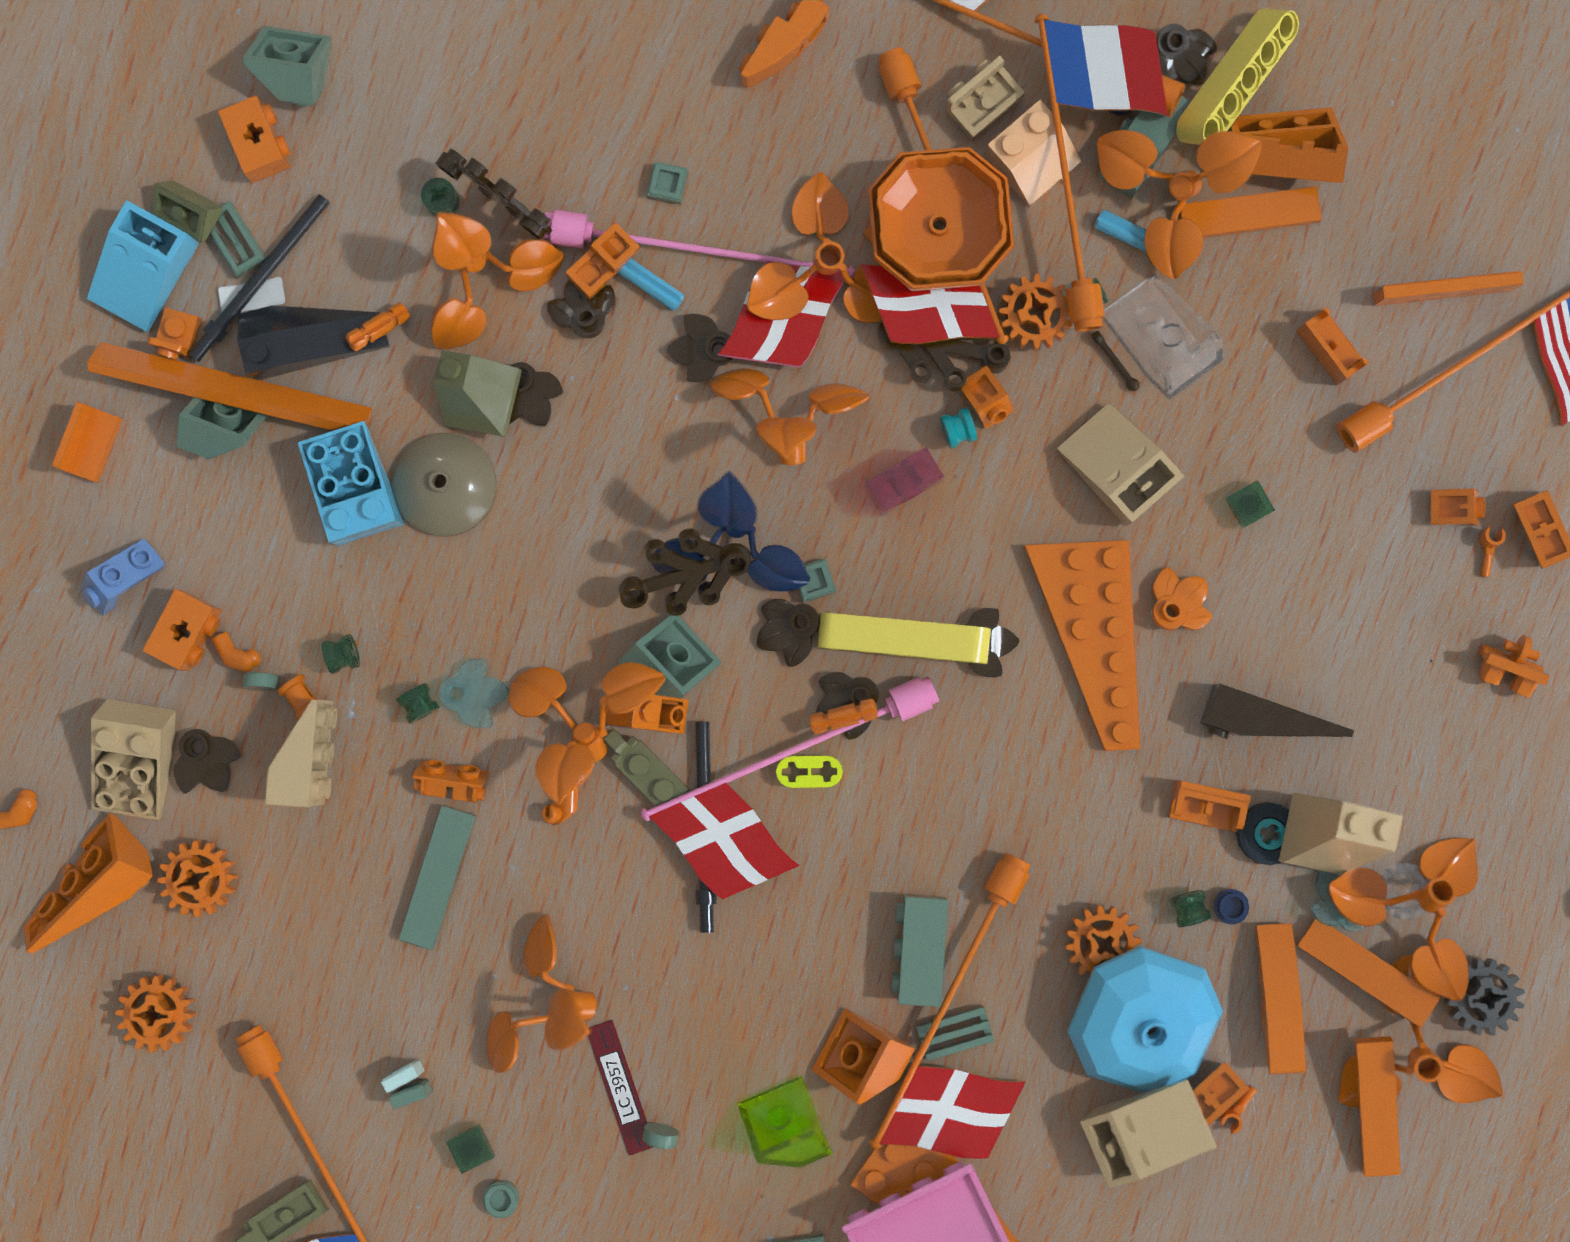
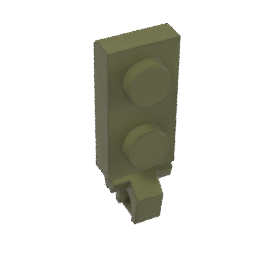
M613 729L604 738L616 751L610 757L616 763V767L655 806L686 794L689 791L688 787L641 740L638 741L632 736L627 741L616 729Z
M310 1179L247 1220V1223L242 1225L246 1233L234 1242H281L327 1212L329 1208Z

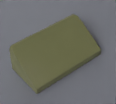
M175 181L155 183L150 213L182 230L200 243L205 242L219 219L223 207Z

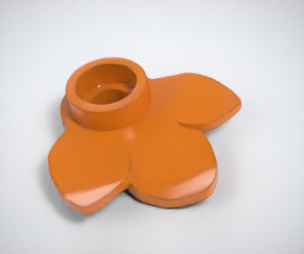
M1166 567L1157 575L1152 586L1156 599L1152 608V617L1158 627L1169 631L1184 627L1193 631L1201 629L1209 623L1212 615L1205 607L1201 606L1208 594V585L1204 578L1192 576L1180 581L1170 567ZM1167 607L1174 611L1175 617H1170L1167 614Z

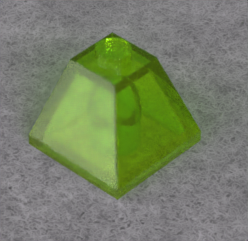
M802 1076L737 1103L755 1160L758 1164L801 1168L833 1154L824 1126Z

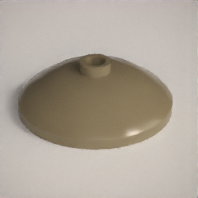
M436 433L417 440L404 451L394 470L392 490L400 513L412 526L430 535L447 537L459 535L473 529L487 516L495 500L497 480L490 458L475 442L458 434ZM439 476H445L446 484L442 488L435 486V479Z

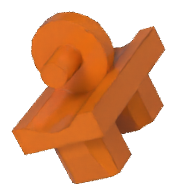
M1522 635L1516 643L1505 640L1502 648L1512 652V654L1483 644L1479 652L1483 661L1478 675L1483 681L1499 685L1505 671L1514 673L1515 675L1509 688L1511 691L1527 698L1531 696L1538 683L1546 686L1550 675L1544 673L1543 666L1526 660L1528 658L1537 661L1540 657V652L1531 649L1532 638Z

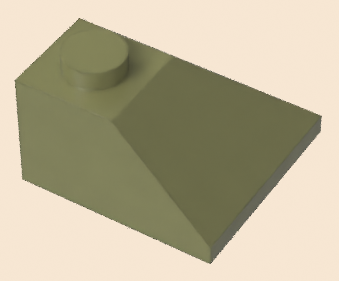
M442 350L434 387L444 425L449 428L506 437L522 370L477 356Z

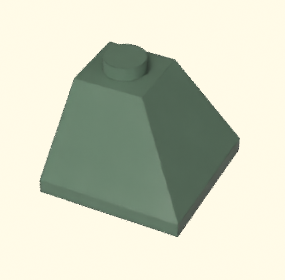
M264 26L243 56V64L279 101L291 102L301 107L314 106L324 88L331 48V36Z
M194 397L179 414L176 447L206 459L214 458L244 446L268 415Z
M670 615L638 640L619 660L616 666L633 662L661 672L666 680L655 694L680 699L722 662L679 616Z

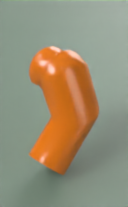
M228 632L221 633L212 638V642L227 667L241 672L252 671V668L260 665L261 658L259 653L254 649H249L247 652L236 649Z
M579 786L565 798L561 805L553 802L543 808L541 814L546 823L552 825L562 824L577 811Z
M24 789L19 791L10 811L0 812V829L20 827L30 822L38 806L36 801L37 794L33 790Z

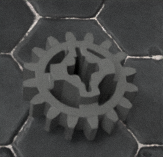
M1472 958V967L1468 965L1469 983L1463 999L1460 1001H1453L1448 998L1443 999L1445 1004L1454 1007L1448 1015L1453 1019L1460 1018L1459 1027L1467 1030L1471 1026V1032L1476 1035H1481L1484 1029L1486 1034L1495 1036L1496 1026L1501 1030L1507 1031L1509 1030L1506 1023L1508 1019L1513 1021L1519 1020L1518 1016L1513 1012L1515 1008H1524V1004L1517 1001V996L1525 992L1524 989L1514 987V984L1520 978L1514 974L1507 975L1510 969L1508 965L1501 963L1497 966V960L1487 958L1485 963L1480 958ZM1489 973L1496 976L1502 983V986L1494 985L1492 977H1489ZM1485 991L1492 993L1488 994V996L1483 997V1002L1475 1000L1479 999V997L1484 996ZM1465 1007L1474 1008L1475 1015L1479 1019L1473 1018L1466 1011Z

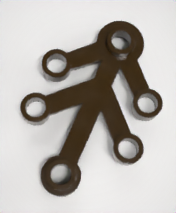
M450 148L447 153L443 152L435 162L451 178L458 181L462 174L478 184V190L489 199L505 205V209L520 220L519 224L534 237L542 240L546 234L550 235L553 230L548 226L551 220L536 208L530 212L523 204L513 197L517 190L504 179L499 178L496 184L489 181L485 177L489 170L474 158H471L467 163L463 156Z
M881 322L878 327V338L881 344L888 349L899 351L910 368L911 377L915 382H927L933 371L932 365L926 360H920L911 344L890 342L883 322ZM951 339L913 344L926 349L945 378V386L951 391L961 390L965 385L967 377L962 369L955 368L946 353L980 360L982 366L985 367L987 365L992 373L1004 371L1010 361L1008 348L998 343H991L986 347ZM998 351L1002 354L1003 358L995 360L991 357V352ZM923 367L927 370L928 374L919 376L915 369ZM957 375L961 378V383L953 384L949 377Z
M684 529L678 537L680 547L684 552L693 553L696 551L710 557V559L700 562L667 550L665 543L660 539H652L645 545L647 560L655 564L663 563L676 568V570L644 580L635 576L625 578L619 586L620 601L627 608H639L647 602L648 593L682 583L677 592H672L665 598L667 612L670 615L679 616L686 611L687 602L704 576L716 572L711 581L702 583L698 588L701 603L704 605H714L719 601L720 592L730 577L741 576L748 570L751 563L750 551L745 545L740 543H730L722 547L701 539L698 531L695 529ZM690 538L695 539L693 542L690 543L685 542L687 539ZM655 549L661 550L658 553H651ZM707 592H714L711 595H704ZM675 602H680V604L677 606L671 605Z

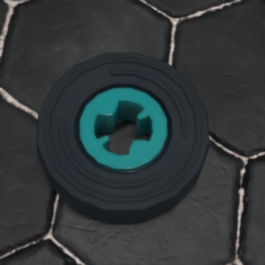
M1264 802L1255 804L1247 810L1243 830L1238 829L1236 832L1238 846L1246 857L1255 863L1269 866L1283 863L1279 861L1289 814L1287 808L1280 804ZM1270 824L1275 827L1272 831L1277 832L1275 840L1268 839L1264 843L1262 839L1265 836L1260 835V830L1262 828H1269Z

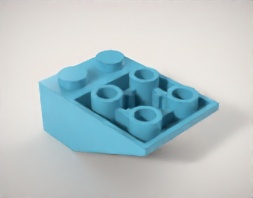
M126 200L109 229L87 299L148 333L199 243L182 230Z
M365 421L297 442L329 543L340 546L404 525L393 496L392 487Z

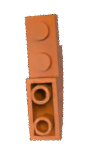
M802 0L800 3L795 1L786 16V20L789 22L776 16L771 25L766 23L762 27L756 40L759 45L753 54L748 52L739 66L742 86L749 88L772 77L792 63L808 48L829 20L830 7L823 3L825 0Z

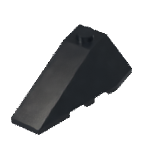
M271 305L238 314L237 341L245 374L252 379L263 380L390 347L387 333L373 342L368 341L367 346L358 351H353L345 338L347 333L355 328L361 329L362 324L377 316L380 312Z

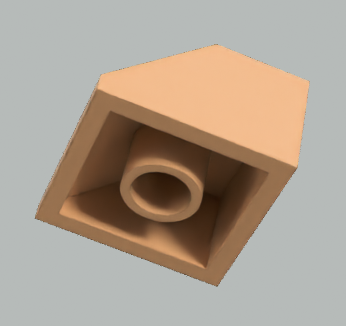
M1041 100L1036 102L987 145L984 154L988 162L1008 178V184L1028 207L1062 179L1053 114ZM1061 123L1068 171L1070 172L1081 163V159Z

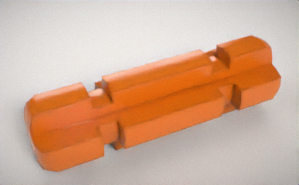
M398 302L391 306L388 312L383 311L362 324L361 329L355 328L347 333L346 341L353 351H358L367 346L368 341L373 342L393 330L395 324L399 326L406 322L410 314L401 302Z
M867 699L860 701L858 706L852 703L827 710V714L823 712L811 714L809 716V724L813 734L828 732L827 728L830 727L832 730L858 724L861 719L864 722L874 720L878 717V710L875 701Z

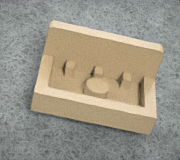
M1001 56L997 57L993 62L990 59L985 60L973 72L974 78L966 84L963 81L959 82L947 94L949 99L947 100L945 110L971 140L976 138L1025 95V91L1003 67L1005 61Z

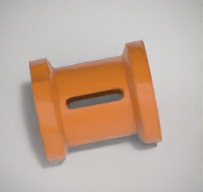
M303 674L289 680L277 690L280 697L284 696L296 712L294 717L297 721L311 700H321V698H316L305 684L306 678Z

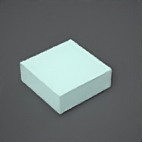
M416 1059L388 1074L382 1079L381 1083L386 1093H389L417 1078L425 1070L420 1060L417 1061Z

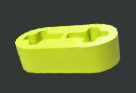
M789 756L780 761L776 770L780 783L791 788L831 787L840 781L843 773L842 765L832 756ZM829 761L832 768H837V775H831L830 781L826 782L822 775H811V768H822L823 762ZM788 762H795L796 768H808V775H797L795 782H789L788 776L782 775V769L788 768Z

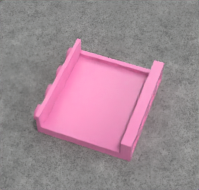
M958 1162L943 1170L945 1176L934 1182L929 1177L911 1186L913 1192L900 1198L899 1194L896 1193L879 1202L881 1208L869 1214L866 1209L852 1214L847 1218L849 1224L842 1227L850 1242H1009L972 1164L964 1166L963 1162Z

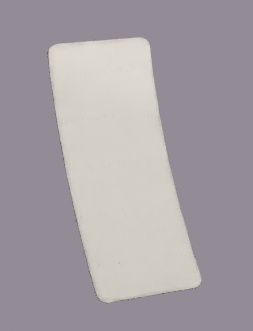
M282 278L267 279L241 312L284 304L285 295ZM245 284L218 288L221 311L226 308Z

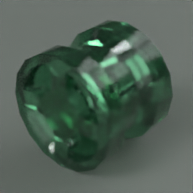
M430 179L421 190L422 202L431 215L436 217L437 213L455 214L458 210L460 203L459 195L452 184L446 179Z
M351 634L343 635L338 641L331 639L322 641L324 661L331 674L338 673L341 668L347 666L351 669L360 667L359 652Z
M427 683L405 692L396 699L398 705L406 710V720L409 724L427 717L440 708L438 702L431 699L429 695L430 688Z
M1203 890L1186 892L1169 899L1171 907L1176 909L1178 915L1176 918L1177 927L1192 926L1211 919L1210 910L1206 909L1203 903L1205 898Z

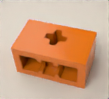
M255 95L218 111L242 171L252 183L291 168L287 156L291 155V151L284 136H278L274 125L278 123V120L270 104L264 105ZM261 133V134L259 135L260 142L255 143V142L257 141V138H256L255 135Z
M175 589L142 651L178 670L190 671L192 667L195 668L200 663L205 652L202 647L207 637L213 636L221 622V618L218 616L222 609L187 591ZM183 626H187L186 629L191 632L188 638L184 637L185 634L181 632Z

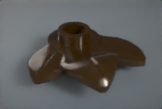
M1179 24L1164 26L1156 37L1162 75L1174 80L1178 76L1189 84L1203 85L1207 76V62L1204 57L1212 55L1217 51L1215 41L1201 29L1187 31ZM1172 35L1178 39V46L1176 48L1170 43Z
M568 280L564 288V298L548 301L547 310L552 320L558 326L572 328L578 336L591 339L597 337L602 332L605 326V316L614 308L616 297L612 286L605 285L589 300ZM592 317L589 323H582L585 318Z
M686 314L684 315V325L688 335H684L667 347V353L676 362L688 366L687 380L689 382H704L714 376L719 366L727 365L733 360L731 357L718 356L712 352L716 344L725 345L730 335L718 331L715 322L705 315Z
M518 362L510 365L522 370L521 375L527 376V383L517 388L509 425L522 415L532 424L542 427L546 426L551 416L549 399L563 394V388L559 380L549 372H536L527 363Z
M773 599L761 607V610L768 622L763 625L758 633L757 647L766 651L782 650L788 667L796 666L803 662L812 651L811 636L819 628V614L815 608L808 604H797L794 606L785 599ZM799 615H803L807 620L804 628L799 627L796 623Z
M982 608L972 614L968 623L965 624L966 626L991 629L988 664L969 663L973 672L991 678L1002 676V666L998 657L1011 652L1020 642L1017 636L1010 630L997 626L999 610L995 608Z
M843 672L829 673L818 681L821 689L827 695L817 706L816 713L823 712L827 714V710L855 703L856 706L860 705V700L855 697V691L858 689L864 690L867 693V699H873L877 703L879 698L878 687L871 679L866 677L852 679ZM871 720L845 731L847 739L852 740L862 735L871 724Z
M193 729L186 732L179 742L181 756L174 765L176 783L184 794L193 790L200 781L213 790L225 792L231 778L228 763H232L240 758L238 748L231 740L225 737H212L208 732L201 729ZM196 740L201 741L203 744V749L200 753H196L193 750V743Z

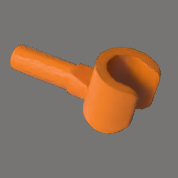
M1490 527L1479 535V543L1484 548L1480 576H1490L1495 548L1501 545L1506 538V533L1503 529L1497 532L1495 542L1489 538Z
M1251 1085L1249 1086L1250 1089L1240 1098L1238 1103L1233 1108H1228L1219 1117L1221 1126L1227 1118H1236L1235 1123L1230 1128L1231 1134H1236L1241 1130L1242 1120L1240 1116L1257 1092Z

